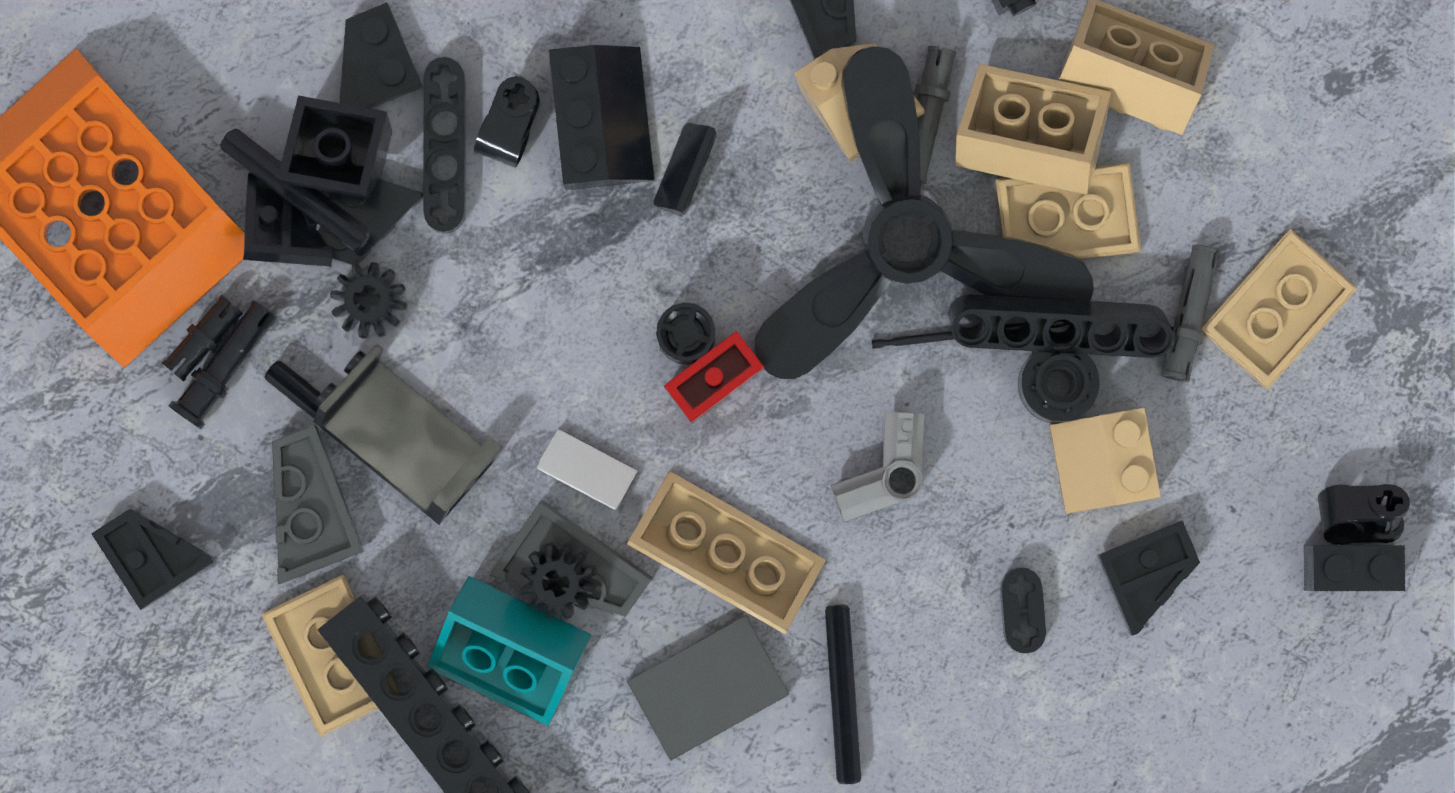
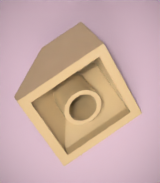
M876 43L830 49L794 73L802 96L850 162L859 157V154L855 147L841 87L842 70L853 54L867 47H878ZM914 96L918 118L925 113V110Z

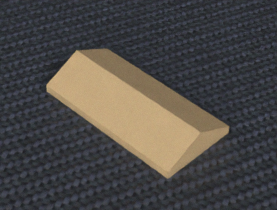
M671 471L667 474L627 545L784 634L787 633L826 559Z

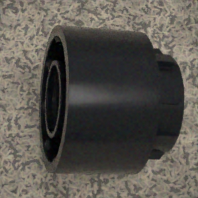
M1053 346V347L1062 350V349H1068V348L1071 347V346ZM1059 351L1035 352L1025 361L1018 376V393L1022 404L1034 417L1048 423L1068 422L1082 416L1094 404L1100 386L1097 367L1088 354L1059 353ZM1053 371L1064 373L1070 381L1069 391L1064 396L1053 395L1047 388V378Z

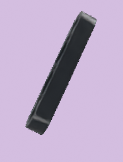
M447 57L434 59L425 69L423 116V212L428 225L436 232L443 234L452 233L459 229L464 222L466 214V79L459 63ZM448 67L451 75L457 76V81L450 82L448 85V97L450 99L458 97L457 105L448 102H439L431 105L432 97L441 99V87L438 82L432 81L433 76L441 74V68ZM441 111L452 112L457 117V128L450 135H439L432 128L433 118ZM440 156H451L457 162V172L449 180H439L432 173V165ZM432 186L441 189L458 186L457 195L448 192V204L452 209H457V215L449 217L448 224L441 225L440 219L432 216L433 209H439L441 206V194L439 192L431 194Z

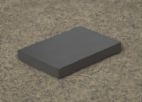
M746 615L627 680L670 761L789 695Z

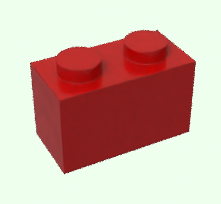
M735 331L666 383L664 388L689 422L693 424L762 372L764 366L740 334Z

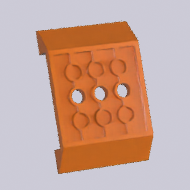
M76 48L0 116V239L75 322L123 368H126L243 261L244 230L212 199ZM123 161H134L139 170L138 178L130 185H120L115 179L116 167ZM91 191L100 192L105 201L102 212L95 216L85 215L81 208L83 197ZM56 222H65L71 231L70 239L65 245L54 247L48 241V230Z

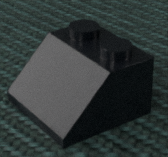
M298 95L277 177L278 182L368 198L383 173L392 136V128L387 111Z

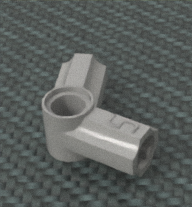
M885 412L882 467L831 485L844 522L910 500L920 492L923 484L924 414ZM897 468L907 469L913 476V487L906 494L896 493L890 487V474Z

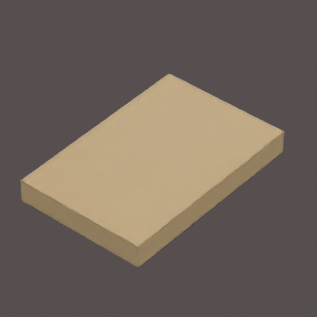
M1130 162L1095 167L1088 195L1008 177L995 179L1002 236L1014 237L1074 255L1079 260L1141 252Z
M1289 229L1204 323L1201 332L1262 387L1269 389L1358 288L1293 230Z
M345 574L261 614L320 737L378 709L317 630L356 600ZM365 633L360 641L362 651L370 657L382 655V651L373 633ZM390 672L388 676L390 687L394 691L401 693L392 672Z

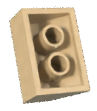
M1088 0L1058 80L1111 91L1109 107L1113 111L1139 118L1161 130H1170L1183 135L1202 95L1215 45L1103 1Z
M979 64L956 136L955 166L1088 195L1099 156L1111 91Z

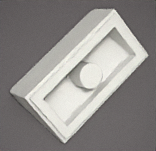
M559 429L556 431L536 467L538 470L616 511L638 472Z

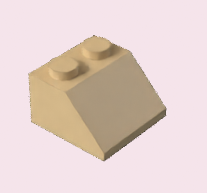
M1145 408L1049 425L1065 514L1161 498Z

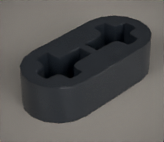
M1028 568L1011 569L1003 576L1000 583L1003 635L1005 642L1011 649L1019 653L1028 654L1038 650L1046 637L1043 588L1040 578L1034 571ZM1017 575H1024L1025 582L1033 583V591L1027 592L1025 595L1026 608H1019L1017 594L1009 592V584L1016 583ZM1020 613H1027L1028 626L1037 630V636L1031 637L1027 646H1022L1021 639L1013 638L1012 635L1013 630L1020 628Z

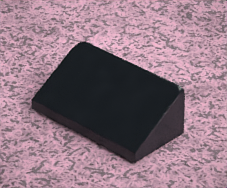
M686 123L683 126L654 198V205L681 217L686 215L717 138L715 128L693 123Z

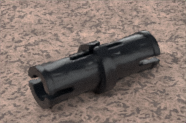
M222 295L196 326L191 324L186 329L189 334L166 360L164 359L161 362L172 371L183 358H186L182 365L174 372L183 382L209 351L212 353L216 351L219 347L216 344L217 341L243 315L236 306H233L220 319L221 314L231 304Z

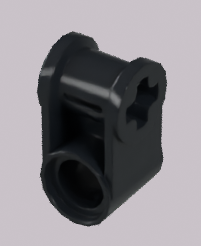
M515 76L507 78L500 84L489 113L486 115L477 135L474 152L515 168L518 166L527 146L530 129L540 104L539 93L530 81L523 77ZM520 88H524V95L529 99L528 104H519L516 110H512L513 104L507 99L509 93L517 94Z
M1340 484L1325 488L1318 495L1324 539L1335 545L1367 542L1390 543L1396 541L1404 531V520L1402 517L1409 510L1410 499L1408 494L1402 488L1392 484L1371 486ZM1384 496H1387L1386 505H1382ZM1387 521L1391 522L1389 530L1385 531Z

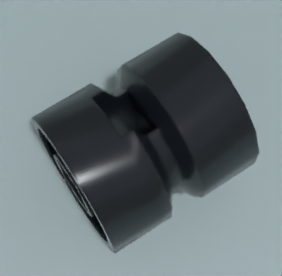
M683 302L672 305L663 312L657 323L656 336L660 350L669 360L677 364H693L712 350L714 346L715 326L713 319L705 309L696 304Z

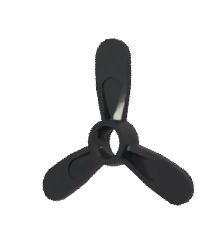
M871 46L860 49L853 54L842 70L841 87L855 147L879 203L876 204L866 218L862 233L864 248L809 282L763 322L755 336V354L766 372L780 379H796L811 371L855 331L892 281L903 284L923 282L941 271L984 295L1091 301L1094 292L1093 277L1085 263L1074 255L1014 237L952 230L951 222L941 206L927 196L921 195L919 125L910 76L901 56L883 47ZM903 214H914L921 218H924L926 215L932 218L933 221L929 224L932 232V242L927 251L928 256L926 258L912 262H901L895 258L887 260L882 256L886 252L883 243L884 231L888 225L886 221L893 215L898 217Z

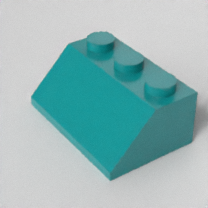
M468 576L448 612L426 668H432L436 673L549 726L592 634L556 617L549 619L546 617V612L540 609L532 610L530 604Z

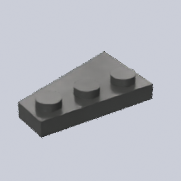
M313 425L272 441L274 496L276 499L277 526H275L278 548V584L288 582L365 552L317 426Z

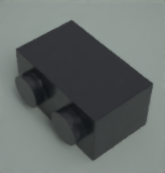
M1405 545L1304 546V591H1405Z

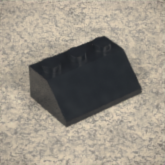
M587 45L550 49L549 58L562 178L565 190L655 181L640 47Z

